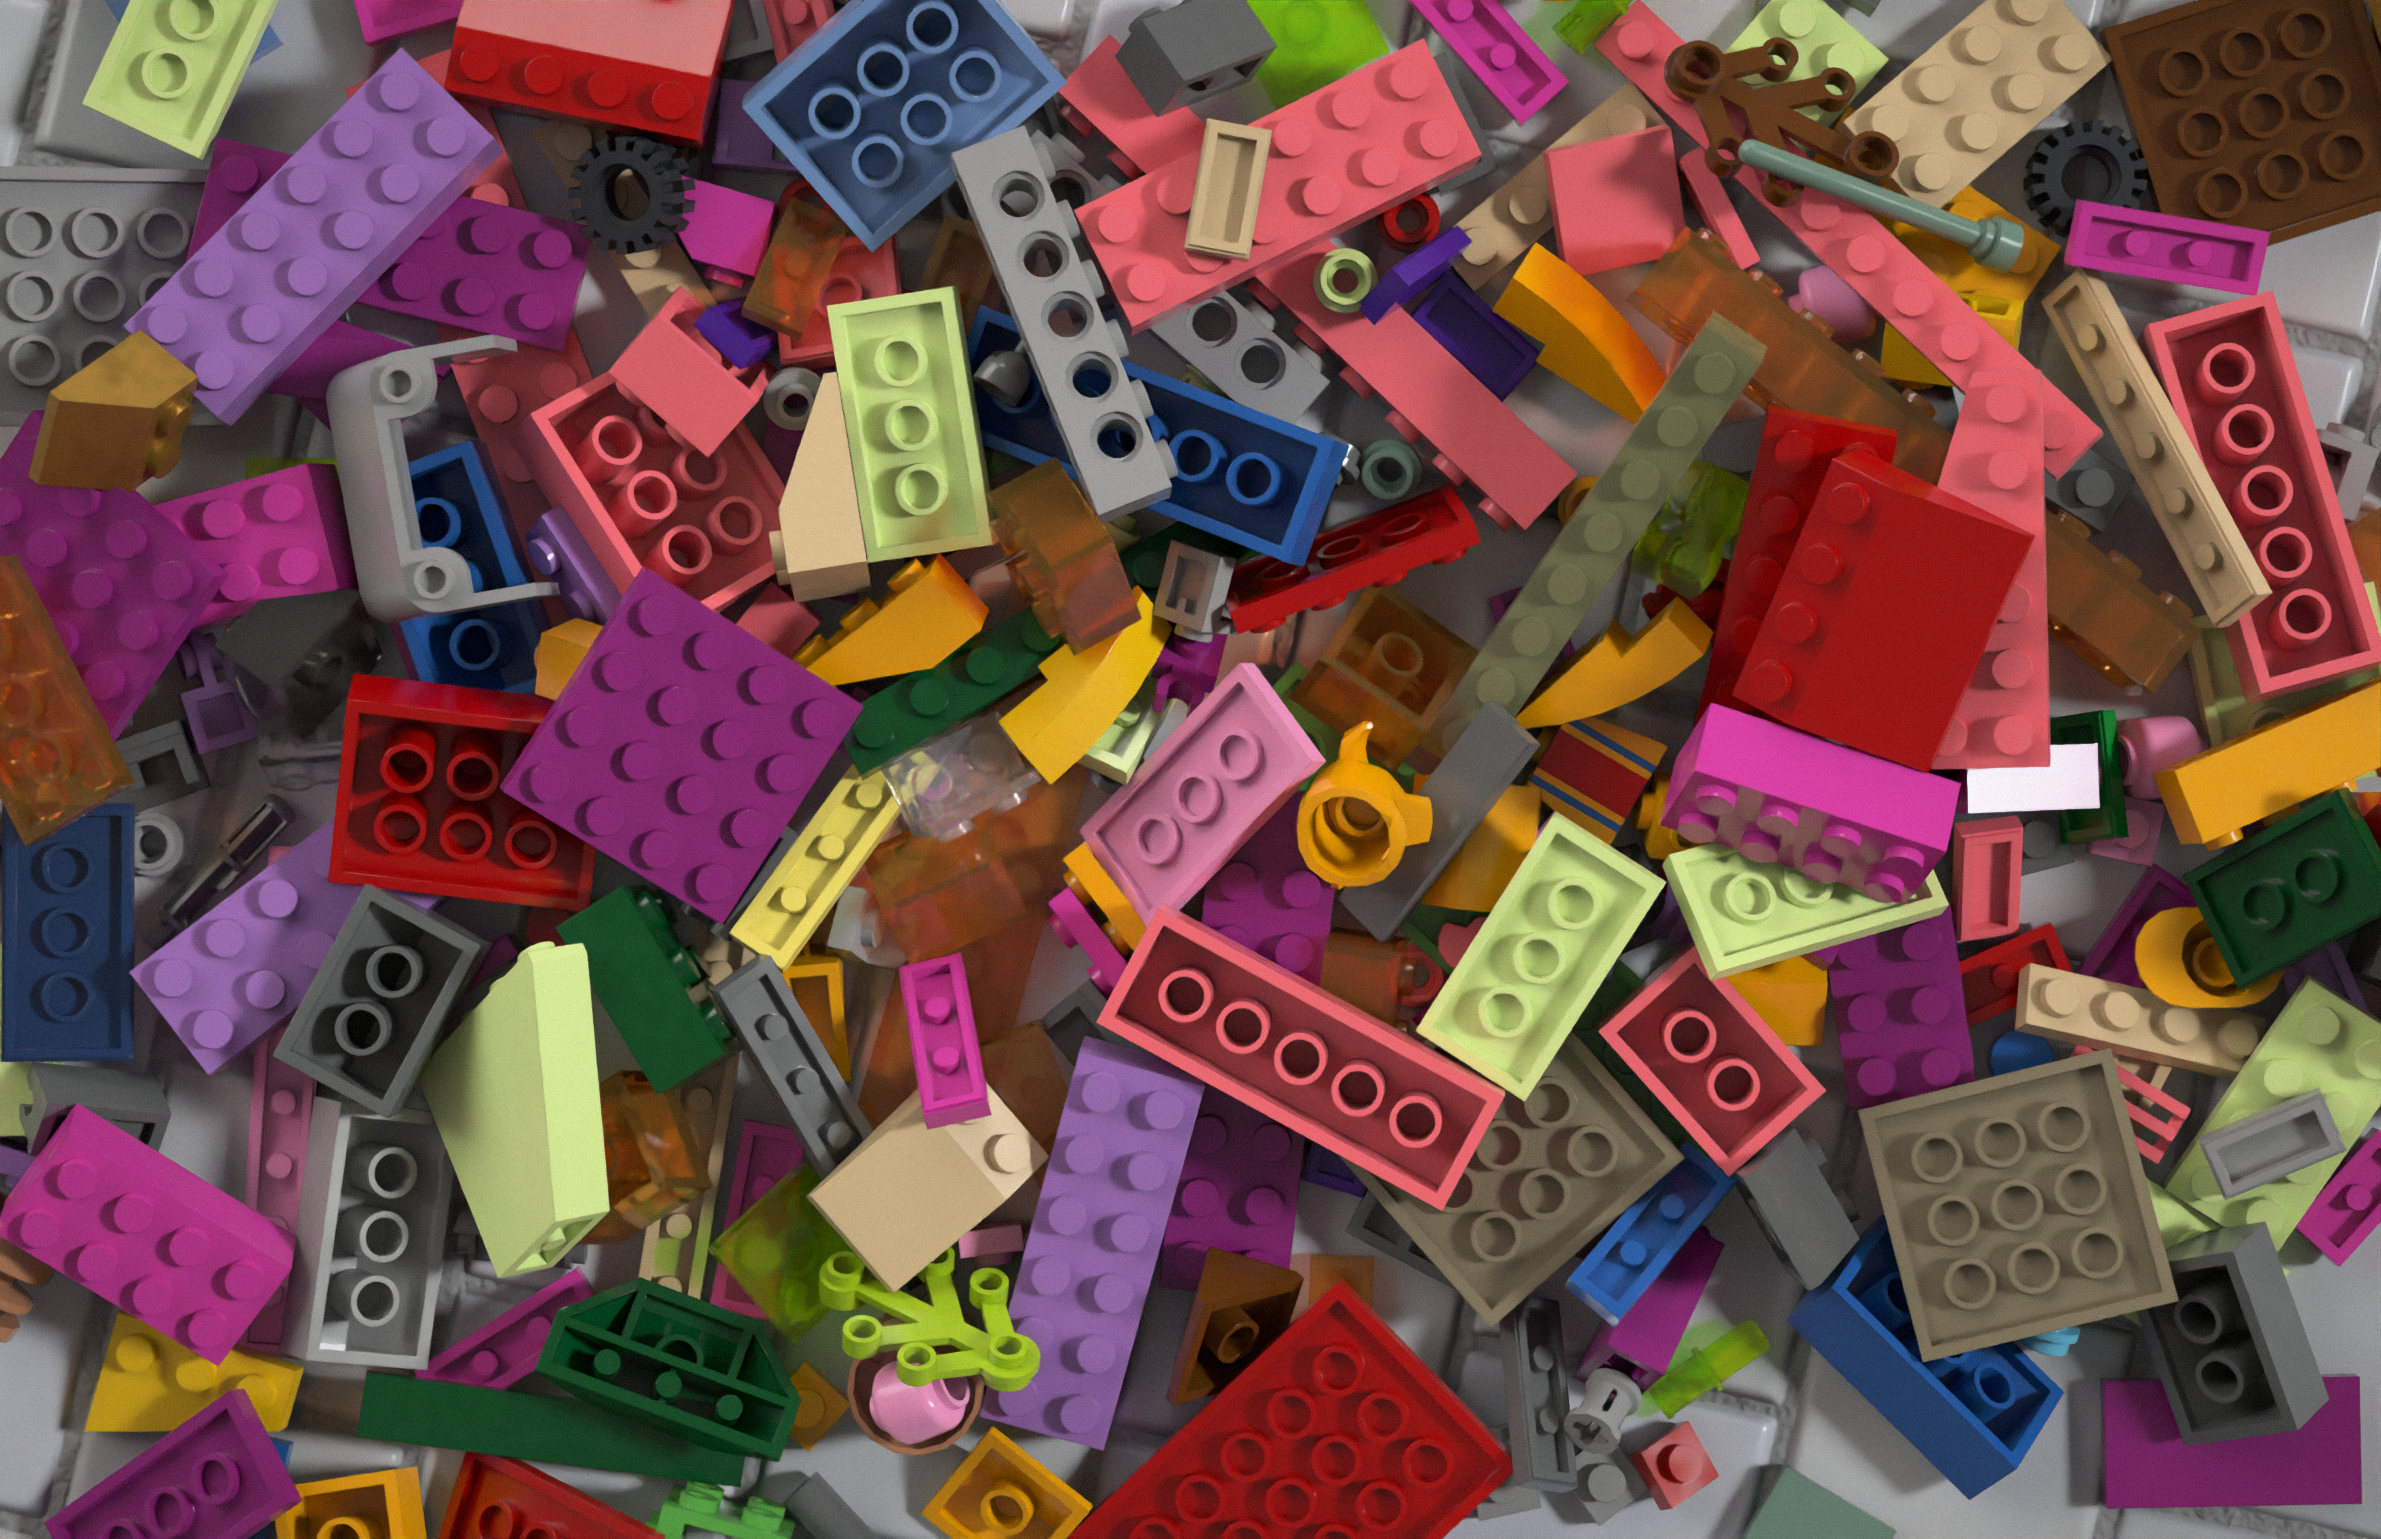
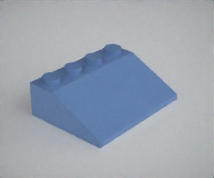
M851 0L743 95L742 108L873 253L956 180L952 170L951 153L1015 129L1065 86L1067 81L1001 0Z

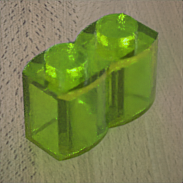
M1694 459L1664 502L1663 515L1650 523L1639 538L1633 552L1631 571L1668 592L1688 600H1693L1709 586L1718 571L1722 558L1723 543L1731 539L1738 532L1749 483L1718 465Z

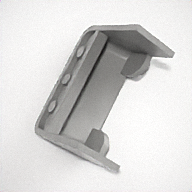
M491 334L396 351L341 370L333 377L328 386L326 403L360 597L367 612L382 622H408L560 595L558 582L530 583L474 593L469 566L460 554L446 547L423 548L400 419L419 415L432 404L437 392L435 367L518 352L516 339Z

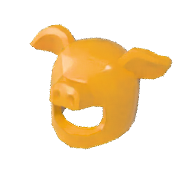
M1363 721L1345 732L1339 747L1337 761L1318 773L1303 795L1299 805L1296 824L1299 851L1308 868L1326 882L1331 883V888L1340 890L1345 886H1367L1384 880L1399 864L1406 846L1429 842L1433 817L1430 797L1405 793L1388 771L1369 764L1366 754V742L1370 731L1373 729L1371 721Z

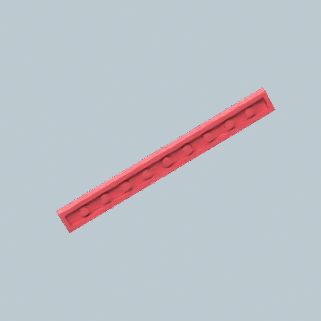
M1636 0L1593 45L1598 53L1628 81L1630 80L1645 97L1699 147L1702 146L1704 152H1706L1710 143L1694 104L1674 95L1664 79V66L1669 55L1674 49L1686 44V42L1641 0ZM1688 72L1693 77L1702 79L1697 73ZM1723 103L1733 133L1740 136L1744 141L1753 139L1743 113ZM1781 134L1789 153L1813 161L1787 136ZM1724 149L1717 150L1724 159L1735 160L1731 152ZM1743 164L1740 171L1732 176L1740 186L1964 395H1966L1973 371L2036 369L1864 208L1808 187L1804 188L1794 205L1780 208L1770 204L1762 193V184L1767 176V172ZM1781 179L1775 180L1781 189L1786 191L1793 190L1788 182ZM2042 374L2044 470L2057 482L2103 436V431Z

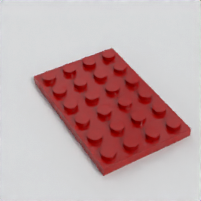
M1340 1276L1095 1507L1066 1539H1443L1513 1474L1511 1451Z

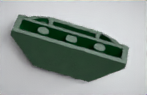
M641 1277L598 1293L576 1304L572 1303L558 1309L534 1370L538 1375L592 1407L711 1451L773 1462L780 1461L802 1401L794 1384L792 1385L761 1322Z

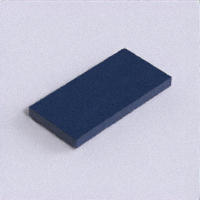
M2 803L1 1062L134 1061L135 979L129 972L135 968V803Z

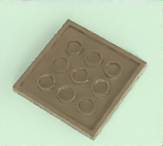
M1573 1029L1525 1102L1505 1089L1503 1101L1442 1211L1338 1155L1490 1328L1685 1158L1680 1149ZM1426 1039L1422 1042L1428 1047L1438 1051L1439 1053L1449 1057L1450 1059L1484 1076L1483 1074L1479 1073L1478 1071H1476L1466 1063L1462 1062L1449 1052L1445 1051L1432 1041Z
M2111 1048L1858 1110L1923 1362L2179 1301Z

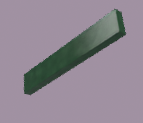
M367 1370L356 1436L733 1487L741 1486L745 1456L708 1450L592 1407L574 1397Z

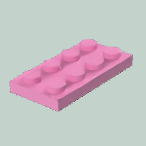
M1239 663L1133 773L1127 785L1123 784L1082 826L1079 833L1147 928L1157 908L1163 903L1179 911L1326 760L1254 663Z

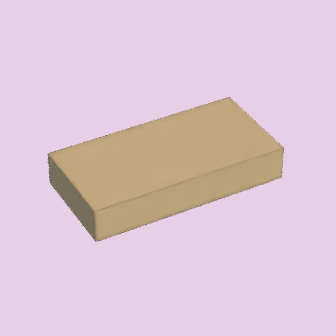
M1207 118L1183 251L1248 262L1272 130Z

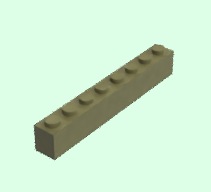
M1713 310L1434 714L1418 742L1420 746L1443 760L1487 701L1499 703L1513 718L1517 715L1757 371L1768 349L1766 345Z

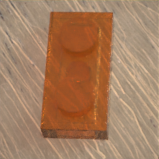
M791 196L743 305L741 316L800 341L849 230V226L841 217Z

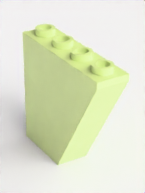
M547 941L532 945L523 950L518 955V962L504 977L492 983L489 987L490 993L477 1007L466 1012L461 1018L462 1023L448 1038L439 1042L435 1053L432 1055L419 1079L498 1279L552 1268L610 1211L588 956L583 943L556 947L553 942Z

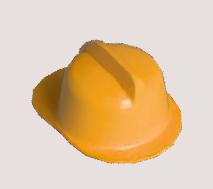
M2179 907L2161 911L2144 924L2136 938L2134 959L2141 980L2153 995L2173 1006L2189 1009L2239 1008L2259 1003L2276 990L2285 973V970L2251 988L2239 991L2198 907Z

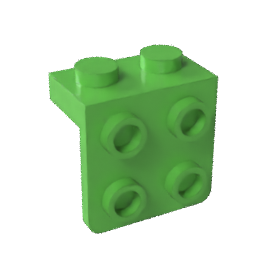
M687 1481L686 1487L673 1486L663 1503L661 1512L653 1510L649 1521H646L645 1524L665 1534L664 1539H686L690 1525L738 1539H790L796 1519L784 1515L786 1506L781 1503L760 1497H749L748 1503L743 1504L723 1498L725 1490L717 1485Z

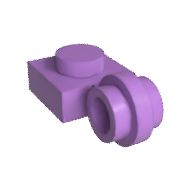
M200 632L188 634L176 651L175 656L184 679L196 677L201 688L180 693L177 695L196 757L261 737L243 677L238 676L217 683L214 671L223 669L224 665L215 635L212 632L204 635Z

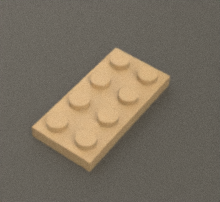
M1986 0L1849 116L1839 126L1838 130L1843 136L1851 140L1856 135L1865 131H1876L1888 136L1895 143L1899 151V163L1886 183L1888 187L1896 193L1941 209L2101 72L2112 59L2110 54L2062 0Z

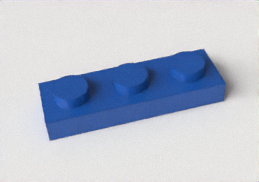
M1687 1141L1679 1148L1685 1155V1158L1625 1211L1565 1284L1566 1289L1615 1328L1730 1193L1736 1183L1735 1179L1731 1176L1728 1177L1720 1167Z

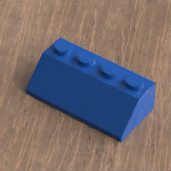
M468 440L408 463L423 548L446 547L460 554L469 566L474 593L536 583L486 443ZM541 598L400 623L420 681L537 695L535 694L537 669L534 665V654L537 644L541 639V633L552 628Z
M1882 1214L1859 1236L1860 1239L1823 1283L1805 1293L1787 1319V1322L1968 1500H1971L2018 1468L2063 1396L2064 1391L2013 1341L1923 1362L1886 1218Z

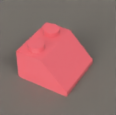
M680 285L619 356L608 372L617 379L615 382L616 387L627 400L640 408L650 407L667 422L665 428L676 442L691 451L697 448L705 456L709 457L758 402L769 384V379L778 369L767 360L741 370L737 368L693 326L707 308Z

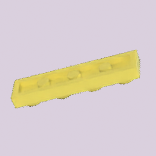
M915 750L865 780H862L852 763L729 932L731 938L755 955L760 953L770 955L779 971L784 974L933 769V761Z

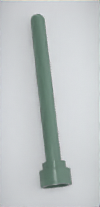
M1754 139L1744 141L1739 147V158L1748 166L1967 247L1968 254L1974 256L1975 262L1985 268L1999 273H2006L2015 264L2021 252L2024 241L2023 227L2001 217L1994 216L1989 220L1981 218L1974 222Z

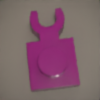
M1167 620L1173 629L1152 669L1151 678L1158 679L1152 700V709L1154 712L1161 713L1166 700L1172 698L1179 699L1188 706L1187 718L1204 700L1205 692L1211 693L1214 690L1228 634L1214 633L1211 643L1195 641L1175 634L1176 623Z

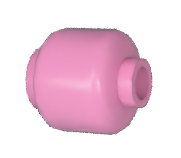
M1825 264L1807 269L1801 273L1798 280L1799 294L1788 297L1791 315L1798 334L1810 331L1817 346L1826 349L1868 338L1876 332L1880 316Z
M2179 715L2138 717L2126 722L2117 735L2123 788L2131 797L2138 800L2162 799L2152 773L2209 749L2206 739L2202 735H2198L2196 728L2187 718Z
M897 1360L882 1367L875 1375L872 1397L870 1399V1412L876 1425L881 1430L887 1431L894 1439L906 1445L921 1443L954 1429L963 1419L965 1407L970 1397L966 1376L933 1380L925 1386L913 1387L902 1383L898 1379L896 1373ZM913 1363L911 1365L920 1366L922 1364Z

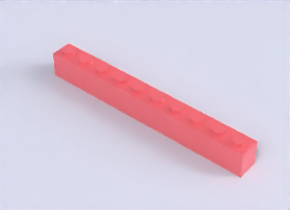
M1109 34L1067 78V84L1057 92L1058 99L1065 105L1058 113L1083 138L1087 139L1092 132L1099 136L1111 148L1105 155V158L1125 178L1132 182L1139 175L1142 177L1201 148L1206 124L1187 106L1156 117L1116 59L1115 55L1122 45ZM1329 239L1250 278L1251 281L1244 287L1247 292L1271 314L1280 306L1298 323L1291 331L1292 334L1319 357L1325 350L1329 352L1344 367L1338 374V377L1362 400L1366 401L1372 394L1391 411L1384 420L1411 445L1418 438L1428 445L1437 454L1431 464L1456 488L1459 489L1466 481L1484 498L1477 507L1503 532H1506L1512 525L1520 533L1524 532L1578 475L1572 467L1401 307L1376 325H1373L1360 310L1344 314L1326 308L1315 294L1313 276L1319 261L1329 252L1338 249ZM1341 270L1333 277V285L1341 293H1350L1358 285L1357 277L1349 270Z

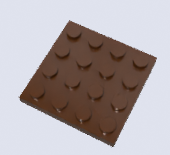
M2195 0L2103 29L2099 33L2103 47L2112 59L2109 66L2131 136L2139 146L2136 149L2138 158L2145 159L2147 169L2143 171L2145 180H2147V187L2155 212L2270 232L2267 247L2381 212V56L2363 0Z

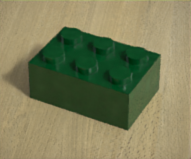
M647 885L621 886L561 923L556 929L566 945L583 943L588 956L591 987L657 1095L684 1088L740 1053L744 1048L709 991L710 988L706 980L712 977V973L708 964L693 944L685 948L672 926L678 923L679 920L666 896L659 889L651 893Z

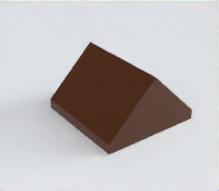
M1209 1246L1177 1347L1165 1396L1166 1400L1174 1406L1217 1394L1290 1324L1304 1278L1297 1271Z

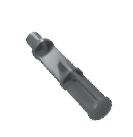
M267 794L264 797V801L223 844H220L212 856L176 894L158 909V919L141 936L144 942L154 951H158L190 926L189 920L218 889L227 891L241 875H244L249 870L250 865L286 827L294 823L296 814L292 806L276 794Z

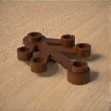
M1771 38L1763 46L1723 54L1718 47L1709 42L1695 40L1677 47L1669 55L1664 66L1665 82L1674 95L1694 104L1710 143L1704 156L1705 164L1717 176L1732 177L1740 171L1744 164L1738 155L1739 147L1744 140L1733 133L1723 103L1743 113L1754 140L1788 152L1781 136L1783 134L1842 165L1844 173L1880 187L1888 182L1899 163L1898 148L1885 134L1876 131H1865L1856 135L1851 140L1794 110L1817 105L1827 112L1842 111L1848 105L1856 89L1855 81L1847 71L1832 67L1825 69L1817 77L1754 89L1736 80L1757 73L1770 82H1783L1787 80L1798 62L1799 55L1796 47L1784 38ZM1768 55L1779 56L1786 65L1773 63ZM1688 72L1697 73L1702 79L1695 78ZM1825 85L1836 86L1840 89L1842 95L1830 93ZM1724 149L1731 152L1735 160L1724 159L1717 150ZM1860 162L1868 163L1874 170L1866 168ZM1767 173L1762 184V193L1770 204L1786 208L1797 202L1805 186ZM1781 179L1788 182L1793 190L1786 191L1781 189L1775 180Z

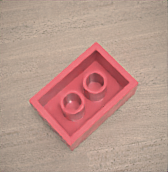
M1690 940L1594 1025L1601 1036L1728 1177L1826 1091L1725 977L1710 981L1696 945Z

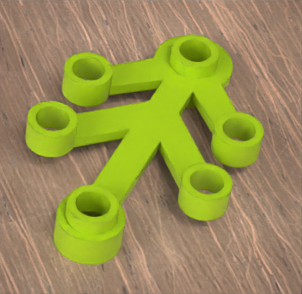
M951 1247L932 1261L938 1262V1264L930 1263L917 1274V1277L925 1282L931 1305L900 1290H897L895 1293H889L878 1279L871 1276V1271L853 1252H837L831 1255L820 1268L819 1297L826 1306L839 1311H850L868 1303L908 1323L882 1327L880 1322L871 1316L857 1315L849 1318L844 1323L842 1348L852 1358L869 1359L880 1352L899 1350L896 1373L898 1379L906 1385L921 1387L931 1383L933 1380L981 1375L983 1382L988 1387L1001 1392H1015L1025 1388L1039 1370L1041 1356L1038 1346L1027 1336L1015 1333L1006 1306L1009 1279L999 1269L981 1268L970 1277L969 1300L974 1307L981 1309L986 1329L985 1333L964 1322L952 1280L955 1253ZM858 1336H865L868 1338H858ZM950 1344L962 1351L937 1355L931 1346ZM913 1363H919V1364H922V1365H920V1366H915V1365H911V1364H913Z

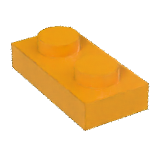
M1085 841L1063 858V861L1070 868L1069 871L1063 874V878L1084 905L1089 904L1092 900L1097 903L1109 919L1102 925L1104 932L1115 947L1126 956L1132 950L1135 951L1147 929L1146 925Z

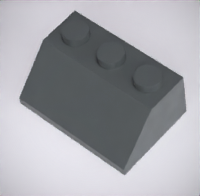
M366 883L272 1056L385 1118L401 1114L493 943L432 910Z
M2266 1222L2207 1231L2165 1248L2179 1301L2139 1310L2136 1313L2184 1445L2189 1446L2298 1431L2329 1400V1396Z

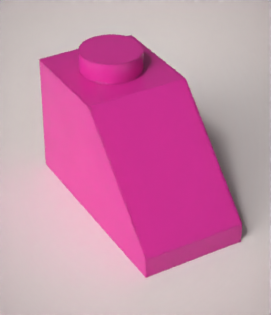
M681 175L682 180H684V179H690L689 177H685V176H682V175ZM694 179L696 189L685 191V199L696 201L694 212L682 214V217L690 223L685 231L678 232L691 258L699 266L707 268L704 278L710 281L739 289L742 287L744 278L760 283L779 216L778 205L770 200Z

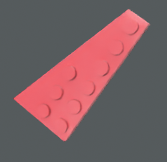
M2042 369L1973 371L1937 487L2035 535V538L1931 769L2050 767Z

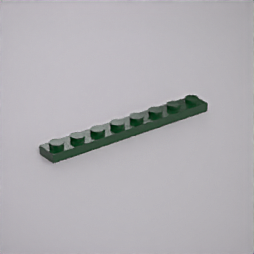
M1177 521L964 643L933 668L915 671L861 702L864 707L840 743L862 780H865L1044 677V674L1038 668L1043 661L1137 585L1155 605L1171 540L1187 541L1236 558L1234 567L1259 552L1184 522Z

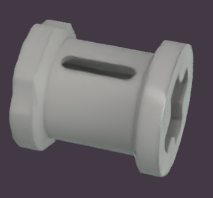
M1601 1368L1596 1369L1590 1374L1585 1385L1587 1393L1580 1407H1575L1568 1413L1563 1425L1570 1440L1580 1449L1592 1454H1610L1616 1449L1621 1438L1619 1428L1626 1416H1630L1637 1411L1642 1400L1639 1387L1626 1374L1615 1369ZM1612 1390L1617 1392L1614 1401L1608 1399ZM1593 1422L1598 1426L1593 1433H1590L1589 1427Z

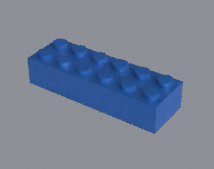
M982 305L979 306L967 338L972 379L982 362L991 353L1002 350L1014 351L1021 341L1013 317ZM1028 354L1025 359L1030 366L1031 380L1017 406H1010L997 400L973 380L983 445L1079 482ZM1120 359L1129 382L1139 378L1142 381L1154 412L1153 416L1145 418L1154 442L1161 439L1166 440L1178 470V476L1169 479L1172 485L1170 498L1145 508L1281 561L1304 567L1350 446ZM1088 369L1080 372L1074 378L1073 385L1081 395L1088 398H1096L1108 391L1110 382L1102 372ZM1111 429L1104 432L1097 441L1099 449L1111 458L1125 457L1135 447L1132 437L1120 429Z

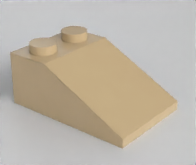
M837 372L823 374L778 509L781 530L769 532L778 584H791L795 603L872 591Z
M987 1083L992 1115L929 1130L923 1117L918 1088L806 1196L889 1293H895L1003 1204L1050 1157Z

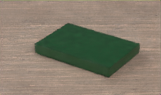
M2348 787L2333 791L2182 875L2239 991L2259 984L2381 919V851Z

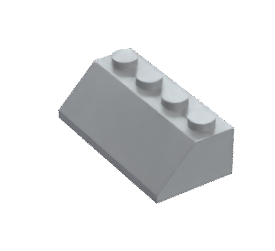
M314 1096L295 1232L296 1242L292 1269L289 1276L279 1351L305 1361L427 1370L454 1175L453 1164L431 1110L404 1107L401 1114L385 1118L354 1100Z

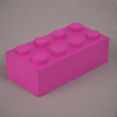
M305 463L153 505L229 574L189 634L214 630L359 591L344 500L335 464Z
M1710 703L1675 759L1660 825L1678 831L1682 837L1693 842H1715L1738 850L1745 858L1755 862H1775L1800 870L1807 878L1817 882H1837L1862 890L1866 896L1879 902L1906 904L1947 852L1961 783Z
M79 1103L75 1104L8 1195L0 1216V1236L217 1366L221 1364L291 1271L296 1236Z

